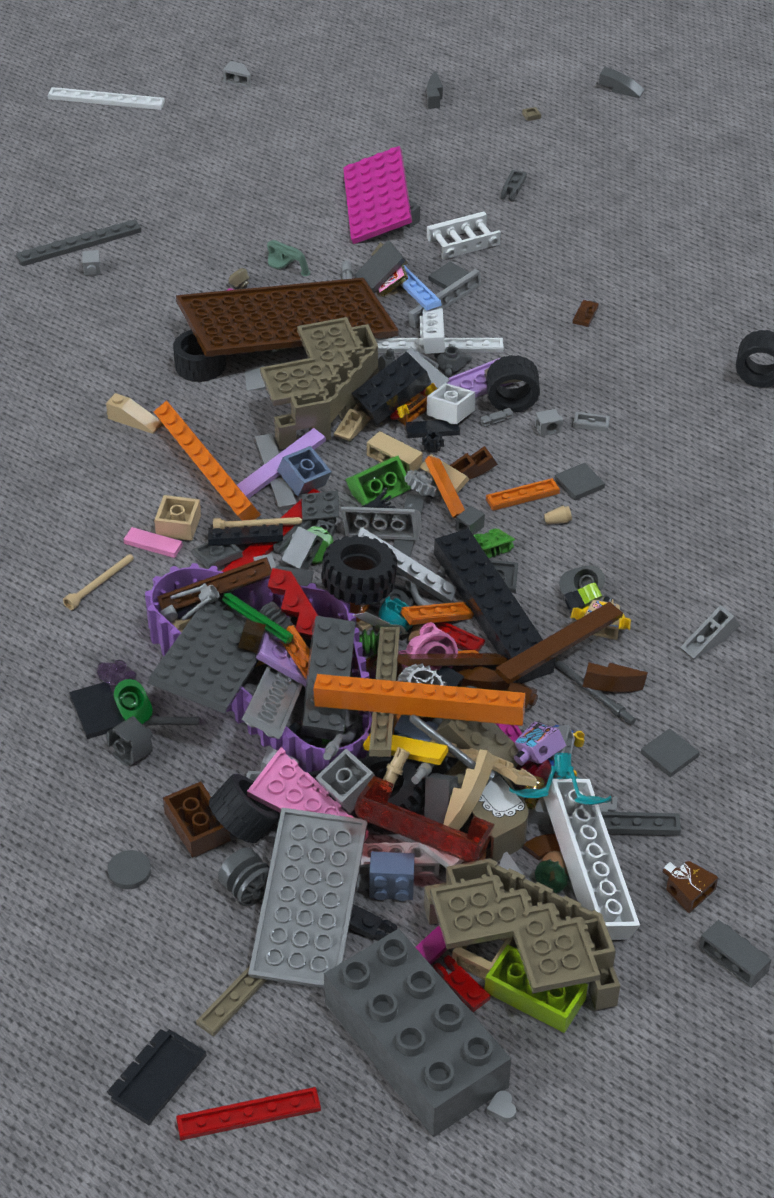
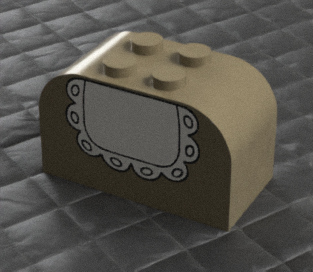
M466 771L456 775L458 776V783L460 785V789L462 787ZM498 772L485 786L479 801L462 825L470 837L477 833L481 843L487 844L491 842V847L486 850V857L496 862L502 859L503 853L508 852L510 855L523 847V844L526 842L528 807L524 798L510 792L509 787L513 789L511 782Z

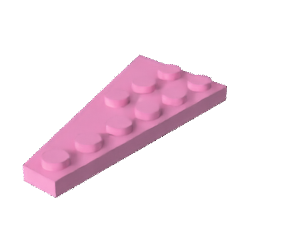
M280 747L247 790L248 797L280 813L281 808H289L354 818L352 815H348L342 809V805L338 801H334L329 796V793L308 772H304L298 766V763L286 754L282 747ZM366 830L365 841H366V839L368 838V835H369V831H368V830Z

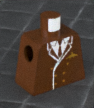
M686 861L679 868L669 862L663 869V873L669 877L666 890L688 913H691L716 890L718 877L690 861Z

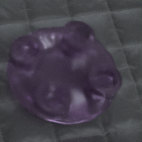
M116 660L115 663L101 662L98 664V677L111 685L117 686L123 680L136 679V673L128 668L123 660Z

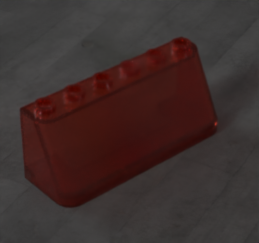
M373 776L357 798L355 813L362 820L466 862L478 861L483 857L495 825L474 816L468 834L389 803L394 784L376 776Z

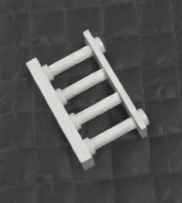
M480 212L427 226V240L429 242L437 240L442 246L441 258L444 260L500 245L501 232L500 230L490 232L486 227L487 214ZM480 229L484 234L476 236L473 231ZM466 233L470 238L462 240L459 234ZM452 236L455 242L448 244L444 238Z

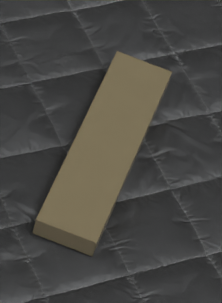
M249 966L196 1020V1025L214 1037L267 980L249 977Z

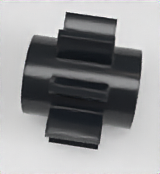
M436 431L426 433V437L422 438L424 450L431 453L440 451V447H444L442 434Z

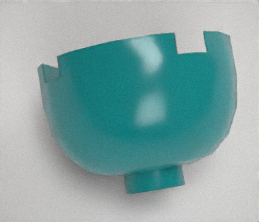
M387 597L379 608L378 618L392 625L403 626L406 630L405 632L409 631L414 625H410L400 612L402 607L410 606L398 598L389 600L390 597Z

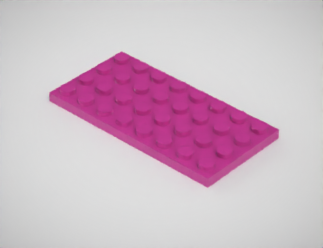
M400 146L390 148L385 152L377 153L374 156L343 167L350 234L353 244L412 223L404 161Z

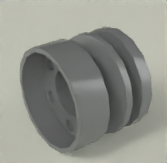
M246 847L234 852L225 860L219 870L218 879L243 906L249 907L264 898L270 867L263 862L252 848Z

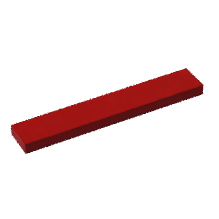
M312 1087L178 1115L176 1120L181 1141L321 1111V1105L317 1089Z

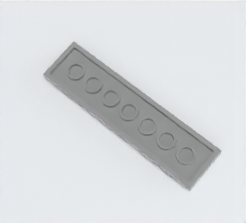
M267 665L242 720L248 726L264 731L267 736L280 739L303 684Z

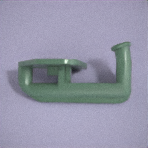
M271 240L267 243L269 266L275 269H282L292 261L297 260L301 266V275H310L305 255L297 248L287 246L276 240Z

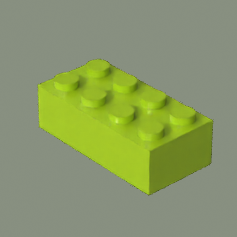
M507 944L486 975L484 990L491 996L565 1033L586 1000L588 984L582 983L532 993L518 949Z

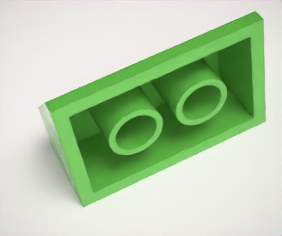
M399 455L384 460L345 479L351 494L362 505L373 501L382 493L384 488H387V494L382 499L391 495L392 499L411 489V486L405 482L406 471Z

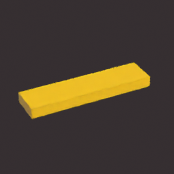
M371 733L363 743L364 750L369 751ZM392 735V756L395 755L397 748L400 747L410 752L407 759L440 765L449 751L447 745Z

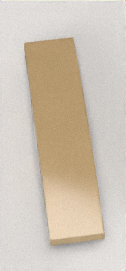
M356 404L353 409H349L334 432V436L351 441L366 426L370 418Z
M480 749L475 769L467 768L461 789L453 788L442 827L450 835H456L468 819L488 782L496 759L488 750Z

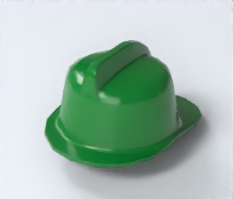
M126 679L117 684L114 689V699L123 718L126 720L134 716L141 724L147 722L152 716L153 709L143 686L132 679Z

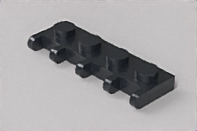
M279 523V526L270 525L267 527L266 524H262V527L251 526L250 528H248V525H245L244 528L233 527L229 529V526L225 527V529L208 528L209 546L283 541V523Z

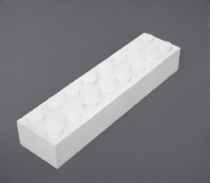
M552 779L548 791L549 795L543 798L577 902L590 911L595 910L602 914L611 940H629L640 924L599 805H586L575 802L574 799L577 796L572 779ZM576 779L580 794L595 796L590 779Z

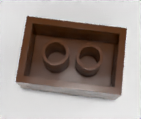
M201 781L163 797L165 815L192 858L231 841L230 832L213 815L209 807L211 796Z

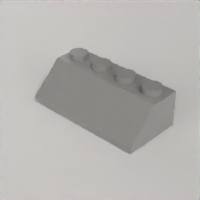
M366 507L341 508L345 535L348 537L357 535L358 530L363 527L380 539H419L422 521L421 513L418 510Z

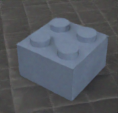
M311 446L284 456L277 469L278 473L298 497L310 492L313 488L317 489L326 485L332 472Z
M371 851L369 873L370 898L377 900H413L415 853Z

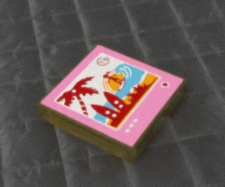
M404 264L380 286L378 292L382 297L408 279Z

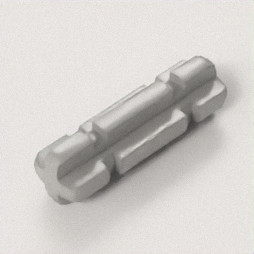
M507 408L503 412L501 410L489 414V416H482L480 423L486 427L490 423L495 424L504 421L505 418L510 419L513 417V411L511 408Z

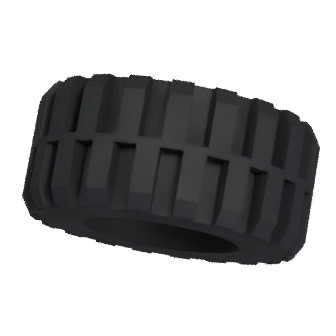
M358 535L342 537L341 540L337 539L331 543L324 552L321 573L322 584L336 599H342L348 604L351 602L355 603V605L363 603L370 605L372 602H380L382 598L385 599L394 589L397 557L392 549L388 548L387 544L384 542L380 543L376 538L371 539L369 536L358 537Z
M368 752L367 756L363 759L360 758L359 761L372 771L379 783H381L387 771L386 767L388 763H391L394 756H369ZM407 759L402 768V775L399 774L398 778L404 779L399 792L392 798L383 801L372 800V792L354 809L358 818L368 820L367 826L369 828L373 827L374 830L382 831L383 828L385 831H393V828L396 827L399 830L404 828L406 823L411 824L414 822V818L422 814V807H425L426 778H423L418 784H414L411 781V778L416 774L417 768L420 766L419 762Z

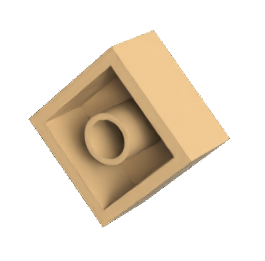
M164 495L154 520L156 534L173 539L192 541L201 517L200 500Z

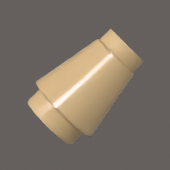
M563 505L544 514L546 525L568 523V521H571L572 516L569 506L564 507Z

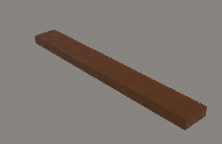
M608 602L496 667L495 673L510 684L619 620V618H622L623 612L611 602Z

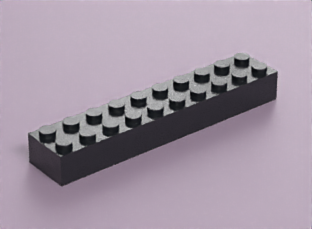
M469 528L435 539L434 555L444 568L453 585L457 587L456 590L474 613L473 616L499 655L507 657L508 661L543 640ZM555 657L517 679L516 682L522 684L554 673Z

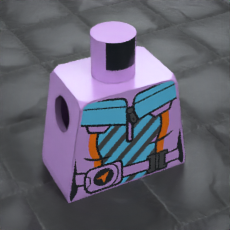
M533 722L515 741L519 752L514 756V760L520 766L527 761L540 764L567 745L559 729Z

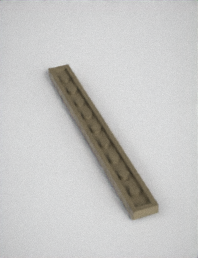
M380 627L376 679L397 680L400 627ZM372 713L369 756L391 757L394 714Z

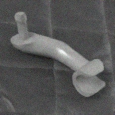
M408 581L405 584L406 590L411 592L418 606L433 605V603H429L421 598L417 590L420 586L412 581Z

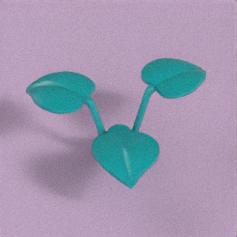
M554 753V766H551V772L545 788L514 790L509 787L510 792L521 797H545L549 795L548 791L556 772V775L560 776L556 779H572L577 796L574 799L575 802L597 805L612 801L611 796L602 798L580 794L576 779L580 778L574 775V766H571V753Z

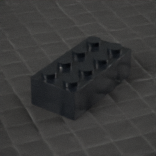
M405 352L353 391L352 395L357 406L378 425L395 412L398 407L407 403L432 383L428 372L408 352Z

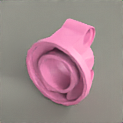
M430 622L421 627L420 635L410 640L406 650L399 652L400 654H458V647L455 640L449 634L441 631L434 623ZM430 666V668H431L432 671H433V670H436V669H437V670H440V668L442 667V666Z

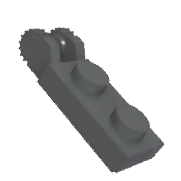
M511 171L503 186L501 199H505L507 192H510V201L515 200L516 195L527 178L526 172Z

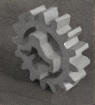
M417 470L407 472L405 482L411 486L412 490L417 491L422 496L431 495L434 497L435 495L438 497L441 494L429 472L424 470L421 472Z

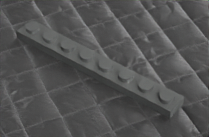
M135 219L128 220L124 223L114 224L110 227L54 241L29 250H23L16 253L20 264L26 266L141 233V227Z

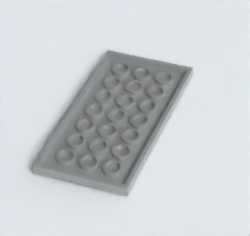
M281 808L248 973L249 977L324 988V973L342 963L344 959L368 820Z

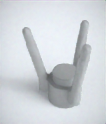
M204 583L200 587L170 596L171 599L201 591L199 594L201 602L182 617L183 621L206 603L212 604L219 598V593L213 585L207 586Z

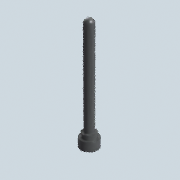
M416 715L410 716L409 721L438 744L447 745L448 752L470 769H475L476 762ZM493 770L491 771V774H490V777H489V779H488L487 784L490 782V780H491V779L493 778V776L496 774L495 771H493Z

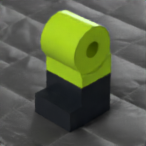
M591 583L576 591L564 594L563 600L570 613H572L573 608L583 609L589 606L593 600H599L603 596L597 584Z

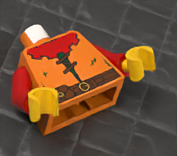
M432 383L407 403L398 407L395 412L389 415L392 420H399L405 426L406 422L415 420L427 410V396L437 389L435 384Z

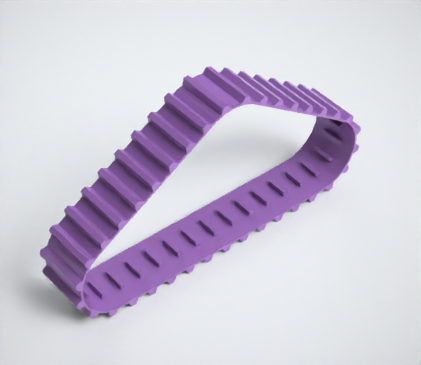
M196 563L181 569L173 566L170 567L169 573L162 577L155 576L153 578V588L145 592L151 641L153 644L161 645L162 655L165 656L181 632L159 613L161 608L157 596L223 573L217 570V566H211L209 569L199 568ZM269 578L229 592L258 612L264 605L270 602H274L281 609L284 595L272 593L267 587ZM310 583L308 586H301L319 616L356 622V617L353 616L354 613H350V604L345 603L344 600L336 599L327 590L316 588L314 583ZM355 624L351 662L352 677L369 679V672H366V659L363 657L362 642H359V628H356ZM243 687L226 711H233L235 713V721L238 724L245 722L242 718L252 698V695ZM359 711V715H362L364 735L356 742L340 747L337 754L332 756L330 760L323 758L325 748L307 744L287 726L280 739L271 738L264 731L248 726V733L250 735H260L263 747L271 745L275 750H279L282 747L287 755L299 761L298 766L304 772H312L325 769L345 749L350 751L358 760L365 758L369 751L364 750L363 743L371 733L373 712Z

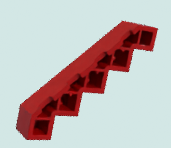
M272 568L267 587L272 593L284 595L281 610L287 616L297 617L296 630L303 639L311 640L314 620L316 616H319L291 571Z

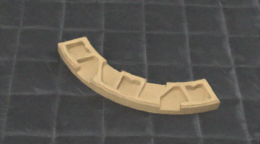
M473 748L460 749L477 762L480 750ZM448 752L447 755H446V756H450V757L456 758V757L453 756L450 752ZM495 756L496 759L492 770L509 778L515 784L536 786L537 779L524 769L517 770L513 768V763Z

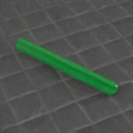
M225 593L223 595L222 601L249 620L265 624L264 630L283 643L292 642V633L233 594Z

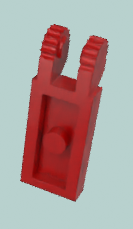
M447 955L444 957L445 964L453 971L450 974L440 963L433 965L435 971L472 1012L490 1000L491 995L461 966H458L451 956Z

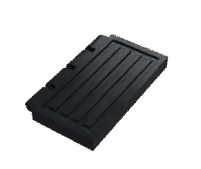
M160 1029L149 1041L152 1046L147 1044L135 1058L136 1062L132 1061L120 1075L124 1081L117 1079L107 1091L112 1096L111 1101L147 1125L152 1123L207 1056L205 1050L170 1029L167 1032Z

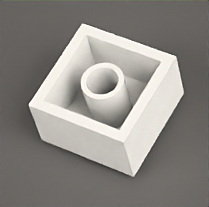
M445 383L427 396V415L435 419L448 421L450 424H458L475 411V392Z

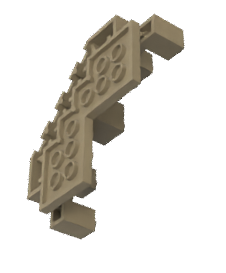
M344 317L297 326V332L309 358L260 367V374L273 406L291 403V414L274 417L275 439L279 449H285L297 441L296 430L309 428V431L315 428L325 436L326 440H331V422L337 415H339L340 419H343L349 409L355 407L356 402L352 392L378 373V344L368 324L351 327L348 318Z
M490 858L447 866L446 883L424 887V909L429 925L439 923L447 949L514 936L532 993L590 982L589 994L595 1010L617 1006L620 983L613 967L616 951L601 913L595 910L590 911L582 907L581 903L567 896L563 898L553 893V889L539 882L535 884L525 879L524 875L510 868L507 870L497 865L498 862Z

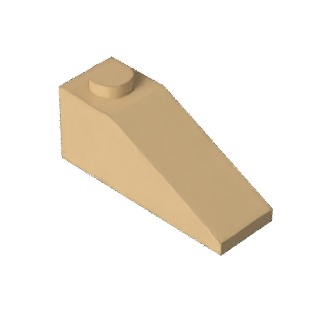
M115 393L106 403L107 415L110 420L152 434L162 424L157 417L131 398Z

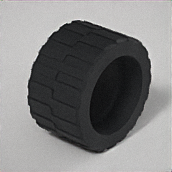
M192 330L180 334L173 343L175 370L183 379L192 382L210 381L220 376L225 370V355L206 357Z
M770 330L753 331L747 334L740 342L735 364L737 374L745 383L754 387H772L774 385V364L761 365L752 361L749 356L755 353H766L774 357V332Z
M519 355L504 356L494 361L487 371V394L490 403L498 410L503 411L504 409L511 408L513 412L517 413L532 407L540 396L539 374L536 365L528 358ZM508 380L526 382L525 385L513 389L500 386V384Z
M232 774L210 798L209 807L218 822L232 835L247 843H257L280 818V812L247 796V790L254 783L253 780L241 774Z

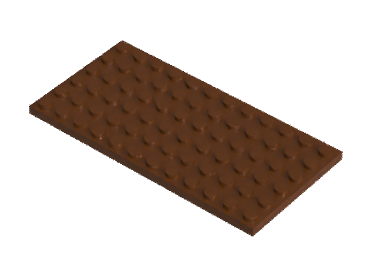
M364 278L176 295V302L206 357L301 347L303 343L297 332V326L344 317L348 318L351 327L368 324L375 339L391 338L399 334L398 328Z

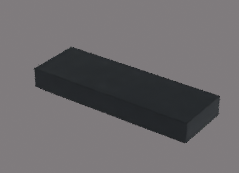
M444 420L406 422L407 438L426 437V433L430 431H436L442 434V436L460 435L459 423L450 424Z

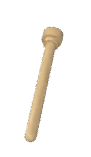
M213 518V529H225L228 526L229 529L233 527L244 528L245 525H248V527H262V524H266V526H279V523H283V525H299L302 523V518L225 521L221 518Z
M129 554L79 592L70 593L63 598L64 605L70 610L77 608L83 597L132 562L134 559L133 555Z

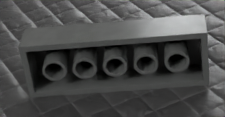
M322 616L315 617L303 704L301 736L333 740L337 734L344 733L346 709L316 707L314 704L313 688L317 674L350 677L355 621Z

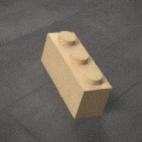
M381 431L367 442V456L382 462L399 455L406 474L410 470H418L422 465V452Z

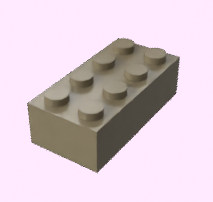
M444 719L436 730L449 742L457 744L456 747L459 749L488 750L492 755L513 763V768L516 769L518 763L514 760V756L519 752L515 743L495 723Z

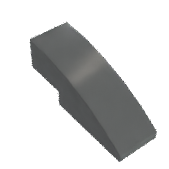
M604 67L600 73L599 84L612 87V92L640 98L644 92V88L621 72Z
M437 72L431 75L427 85L428 109L440 108V100L443 99V86Z

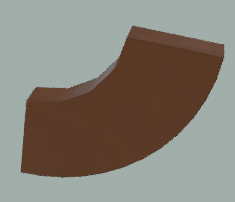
M556 834L540 835L523 844V849L539 861L550 851H561Z

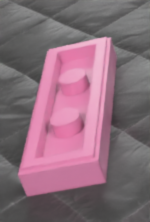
M133 527L124 538V544L173 558L176 557L183 546L180 540Z

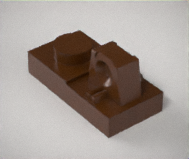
M583 300L573 318V324L589 327L599 308V303Z

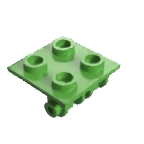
M497 528L491 529L485 534L473 535L488 558L492 557V555L493 557L496 556V552L500 555L501 553L510 552L514 548L512 541H515V538Z

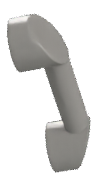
M173 605L159 612L169 622L178 619V614Z

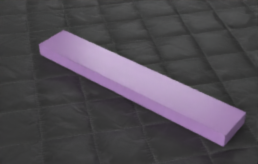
M313 428L237 484V486L249 499L280 476L277 469L284 456L309 446L315 450L326 441L325 436Z

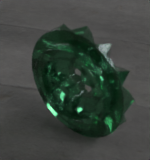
M551 859L542 861L535 869L536 881L553 889V893H558L568 884V875L565 873L566 867L562 868L559 865V861L554 862ZM554 871L555 878L550 881V872Z

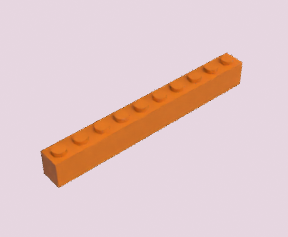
M166 400L153 411L241 520L257 519L261 515L260 512Z
M317 674L313 688L314 704L316 707L523 726L525 714V693L324 674Z

